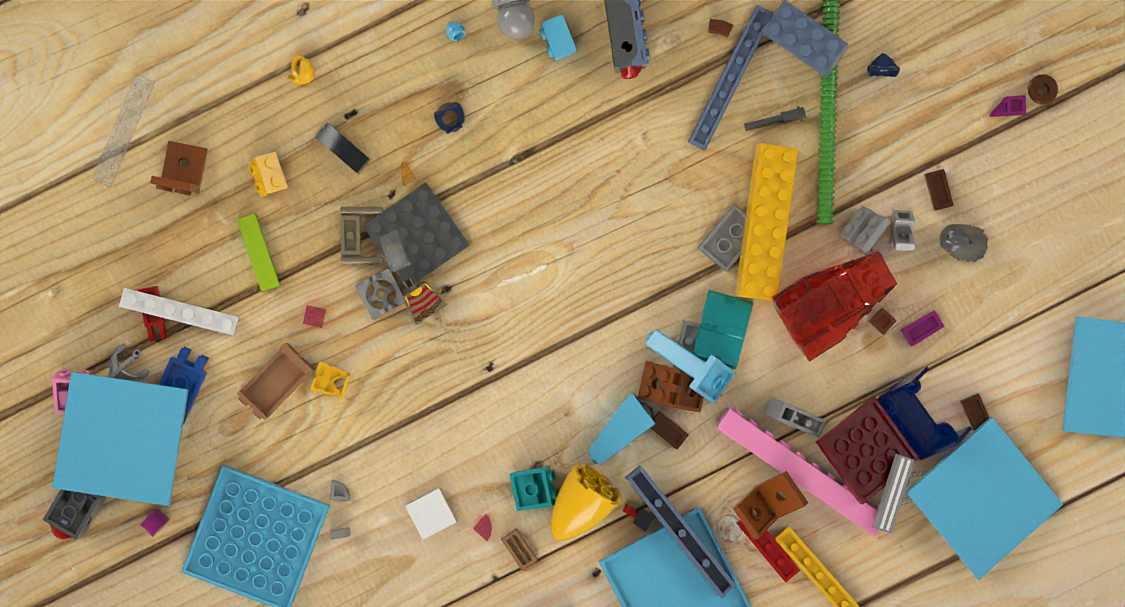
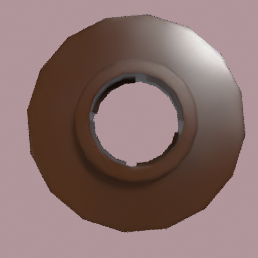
M1037 75L1028 85V94L1035 103L1040 105L1048 104L1056 98L1058 85L1056 80L1049 75ZM1040 84L1047 87L1045 95H1041L1038 91Z

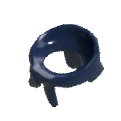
M445 103L434 112L437 125L441 130L446 131V134L463 128L462 124L465 121V117L459 103ZM447 111H454L458 116V121L453 126H447L442 120L443 114Z

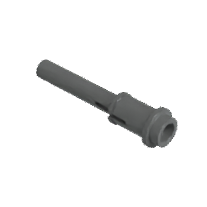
M797 106V109L780 112L781 114L745 123V131L780 122L786 124L796 120L803 121L806 118L804 107L800 108Z

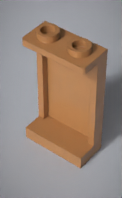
M284 343L268 363L242 390L237 392L240 396L238 398L239 401L245 406L249 405L253 409L252 413L258 419H268L315 370L289 343Z

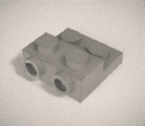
M862 206L854 213L850 223L842 229L839 237L848 245L868 253L890 224V221L886 217L878 215L871 209Z

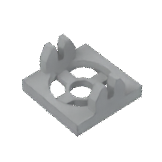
M390 268L355 285L372 320L404 304L403 293ZM378 280H386L392 285L387 288L382 287ZM372 283L375 288L374 294L367 298V289ZM380 288L384 289L387 293L386 298L382 300L376 297V291ZM395 290V299L390 305L387 299L389 293ZM377 300L382 302L385 308H376L370 303Z

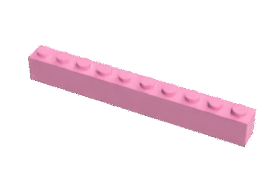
M733 408V410L726 409L715 425L717 429L781 473L787 471L794 482L874 537L877 535L879 530L872 528L879 508L877 505L874 508L868 504L869 500L860 505L845 483L843 486L839 485L836 482L838 479L829 472L827 475L821 472L822 468L814 462L811 465L805 461L806 456L798 451L795 454L789 450L790 445L782 440L779 443L773 439L774 434L766 429L764 432L757 428L759 424L752 419L748 421L743 419V413L736 408Z

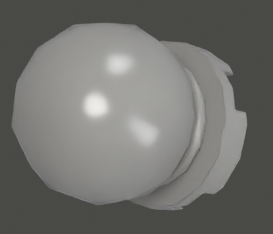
M492 0L493 9L500 10L497 16V25L502 34L510 39H522L530 34L535 18L532 9L526 4L530 0Z

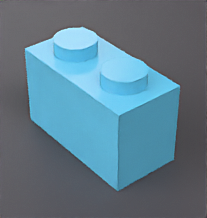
M563 14L541 23L542 28L539 31L542 39H547L549 46L546 49L550 58L554 57V60L558 61L577 53Z

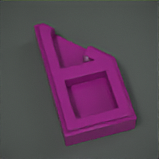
M1026 95L1004 97L989 114V117L1026 115Z

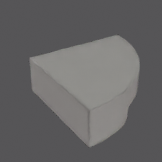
M331 480L330 500L350 501L347 487L337 480Z

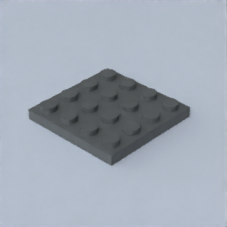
M426 182L383 211L382 214H379L363 225L402 283L411 276L418 282L470 246Z

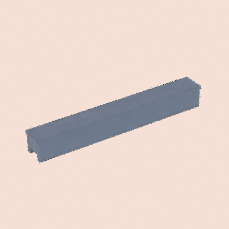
M639 465L624 477L720 598H724L726 593L732 588L737 587L643 467Z

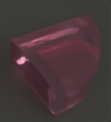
M487 514L473 527L486 541H488L492 532V523Z

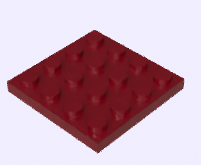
M876 397L870 398L816 441V444L860 505L866 503L885 487L895 454L915 460L914 463L919 460L917 454Z

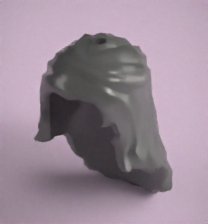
M951 224L941 231L940 245L950 253V256H953L958 261L961 259L962 261H973L975 263L978 259L984 257L988 249V238L983 233L984 230L979 227L967 224Z

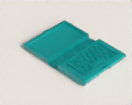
M708 290L701 317L702 321L700 329L697 331L692 354L703 361H707L713 355L729 368L736 369L753 302Z

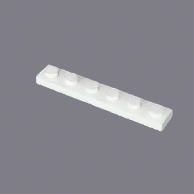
M127 288L123 289L119 307L233 336L239 318Z

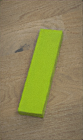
M256 213L237 219L261 292L281 286Z

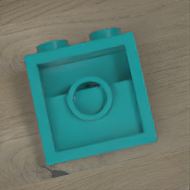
M550 465L510 473L517 511L548 507L555 504L559 491L557 488H554L555 472L553 469H550Z

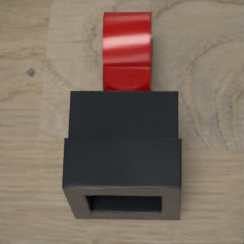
M628 504L622 510L624 513L634 517L633 524L645 532L655 518L651 512H647L643 508L638 512Z

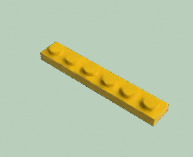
M789 526L774 537L834 607H860Z

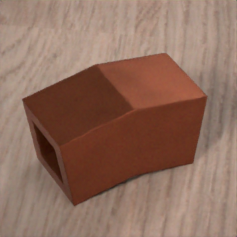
M710 19L709 33L720 34L728 38L733 24L724 20Z

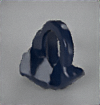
M881 53L868 65L867 71L870 77H896L899 74L900 68L894 63L892 58Z

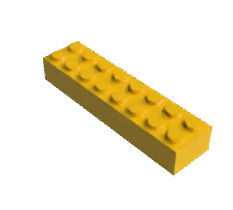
M765 143L756 144L734 296L777 302L798 148Z

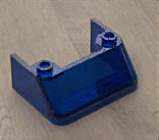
M928 367L906 376L877 398L878 402L917 454L919 460L926 459L958 445L972 430L969 426L956 432L946 422L936 424L915 394L921 389L919 379L929 370Z

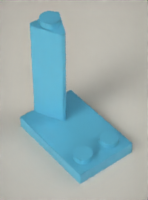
M657 329L647 336L646 346L693 377L694 380L689 387L713 404L716 403L736 374L713 355L704 362Z

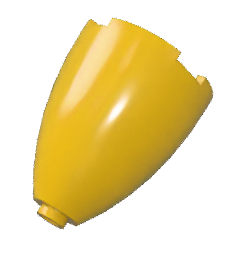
M576 463L556 497L551 517L552 536L559 541L575 538L592 529L604 520L622 500L618 488H612L605 475L587 464L579 466Z

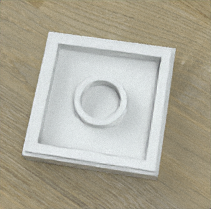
M440 488L405 505L422 540L457 522Z

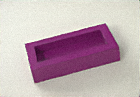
M935 310L903 328L901 332L912 347L945 326Z

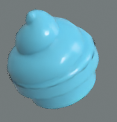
M449 22L446 35L454 42L459 41L465 35V28L458 22Z

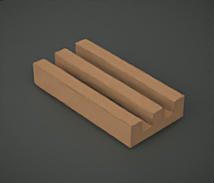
M517 528L501 538V541L522 571L538 561V558ZM516 534L520 542L523 544V546L531 556L532 560L528 559V557L526 556L518 542L515 540L513 535ZM509 538L516 547V549L519 551L523 559L525 560L526 564L523 565L519 557L516 555V553L508 543L507 540Z

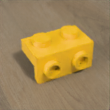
M276 152L254 157L249 161V171L254 176L255 188L260 193L261 198L288 188Z

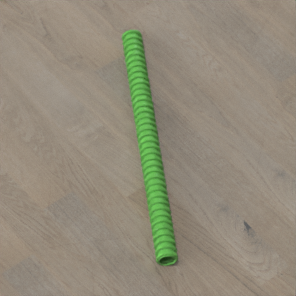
M823 0L825 2L823 4L825 10H823L824 16L822 19L824 22L822 25L839 37L837 32H839L838 26L840 25L838 22L840 19L838 16L840 14V10H838L840 4L838 2L840 0ZM838 64L827 79L821 76L822 82L820 83L822 86L820 89L822 92L820 94L822 106H820L821 112L819 113L821 116L819 119L821 122L819 124L821 128L819 130L821 134L819 139L821 142H819L820 148L818 149L820 151V154H818V157H820V160H818V163H820L818 175L820 177L817 179L819 181V184H817V187H819V190H817V193H819V196H817L819 208H817L818 214H816V217H818L816 223L818 224L834 223L832 217H834L832 214L834 202L832 200L834 199L833 193H835L833 187H835L833 184L835 181L833 178L835 166L833 164L836 157L834 154L836 151L834 148L836 145L834 142L836 130L834 129L837 127L835 124L837 121L835 118L837 115L835 112L837 100L835 98H837L836 92L838 91L836 88L838 85L836 82L838 79L836 76L838 74V70H836Z

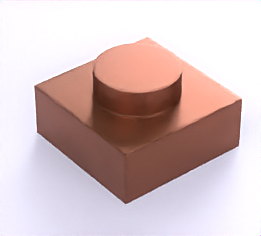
M881 308L868 322L884 335L894 325L896 320L884 308Z

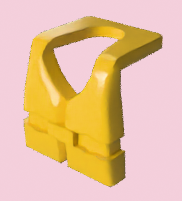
M320 361L310 390L343 399L350 374ZM345 377L344 387L340 392L336 388L334 381Z

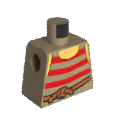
M413 276L403 281L408 292L402 295V298L415 325L447 305L427 282L424 281L418 285Z

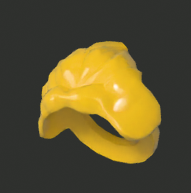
M301 55L295 56L291 63L292 74L288 76V79L295 84L305 85L315 78V69H313L310 61L305 59V57ZM299 60H301L300 73H298L297 71V63Z

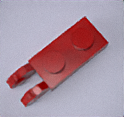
M158 286L138 289V292L160 297ZM142 313L149 340L151 342L155 341L156 335L153 328L155 325L159 327L162 340L167 339L165 318Z

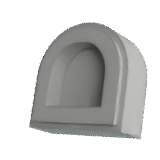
M348 527L332 529L330 531L332 540L351 535L350 528Z

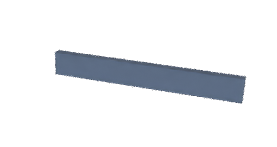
M756 5L688 143L704 151L706 150L763 36L762 30L774 13Z

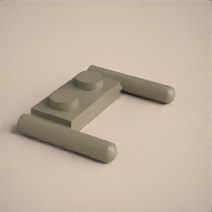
M341 207V264H382L384 259L381 256L361 257L360 214H382L383 208Z

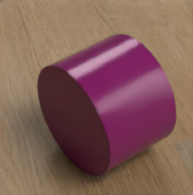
M157 508L140 526L154 537L170 519Z

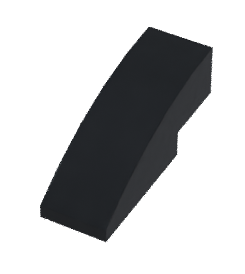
M329 123L316 136L322 144L358 174L371 160Z

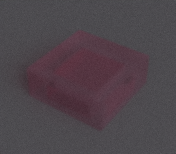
M307 305L303 324L323 328L326 309Z

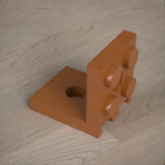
M168 141L162 176H151L150 183L156 185L155 189L169 192L175 189V193L191 196L192 192L199 194L208 149ZM183 158L189 160V166L186 169L180 167V161Z
M646 361L637 398L671 408L701 412L704 399L702 395L691 389L689 394V386L694 378L683 370ZM659 379V380H660V386L657 388V387H656V382H657V380Z
M785 471L755 485L733 507V510L753 539L756 540L778 518L805 507L808 501L788 472ZM779 492H782L786 498L782 497Z

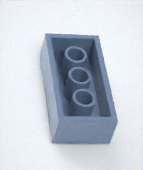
M786 0L782 2L762 30V33L767 38L826 79L849 48L847 42Z

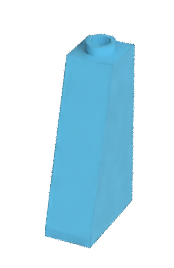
M631 393L588 449L591 453L588 456L594 464H604L656 424L634 393Z

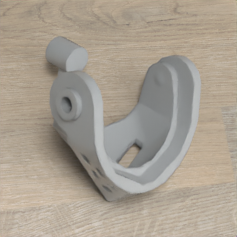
M123 343L117 346L109 361L108 377L136 382L144 380L150 373L149 370L144 369L137 375L129 374L123 370L132 360L140 357L141 351L138 349L134 350L132 356L119 365L117 356L126 349V345Z

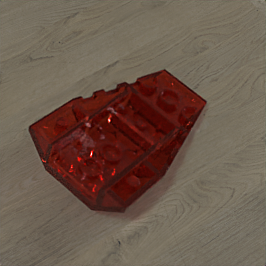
M878 251L804 276L772 296V301L791 338L810 362L840 343L846 337V334L851 329H854L859 324L858 322L865 315H868L872 308L878 302L880 303L897 285V282L881 253Z

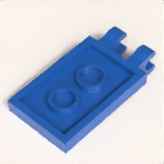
M185 346L180 349L177 358H170L159 385L189 389L183 425L207 375L203 368L209 357L201 355L197 358L196 364L186 360L190 355L191 349Z

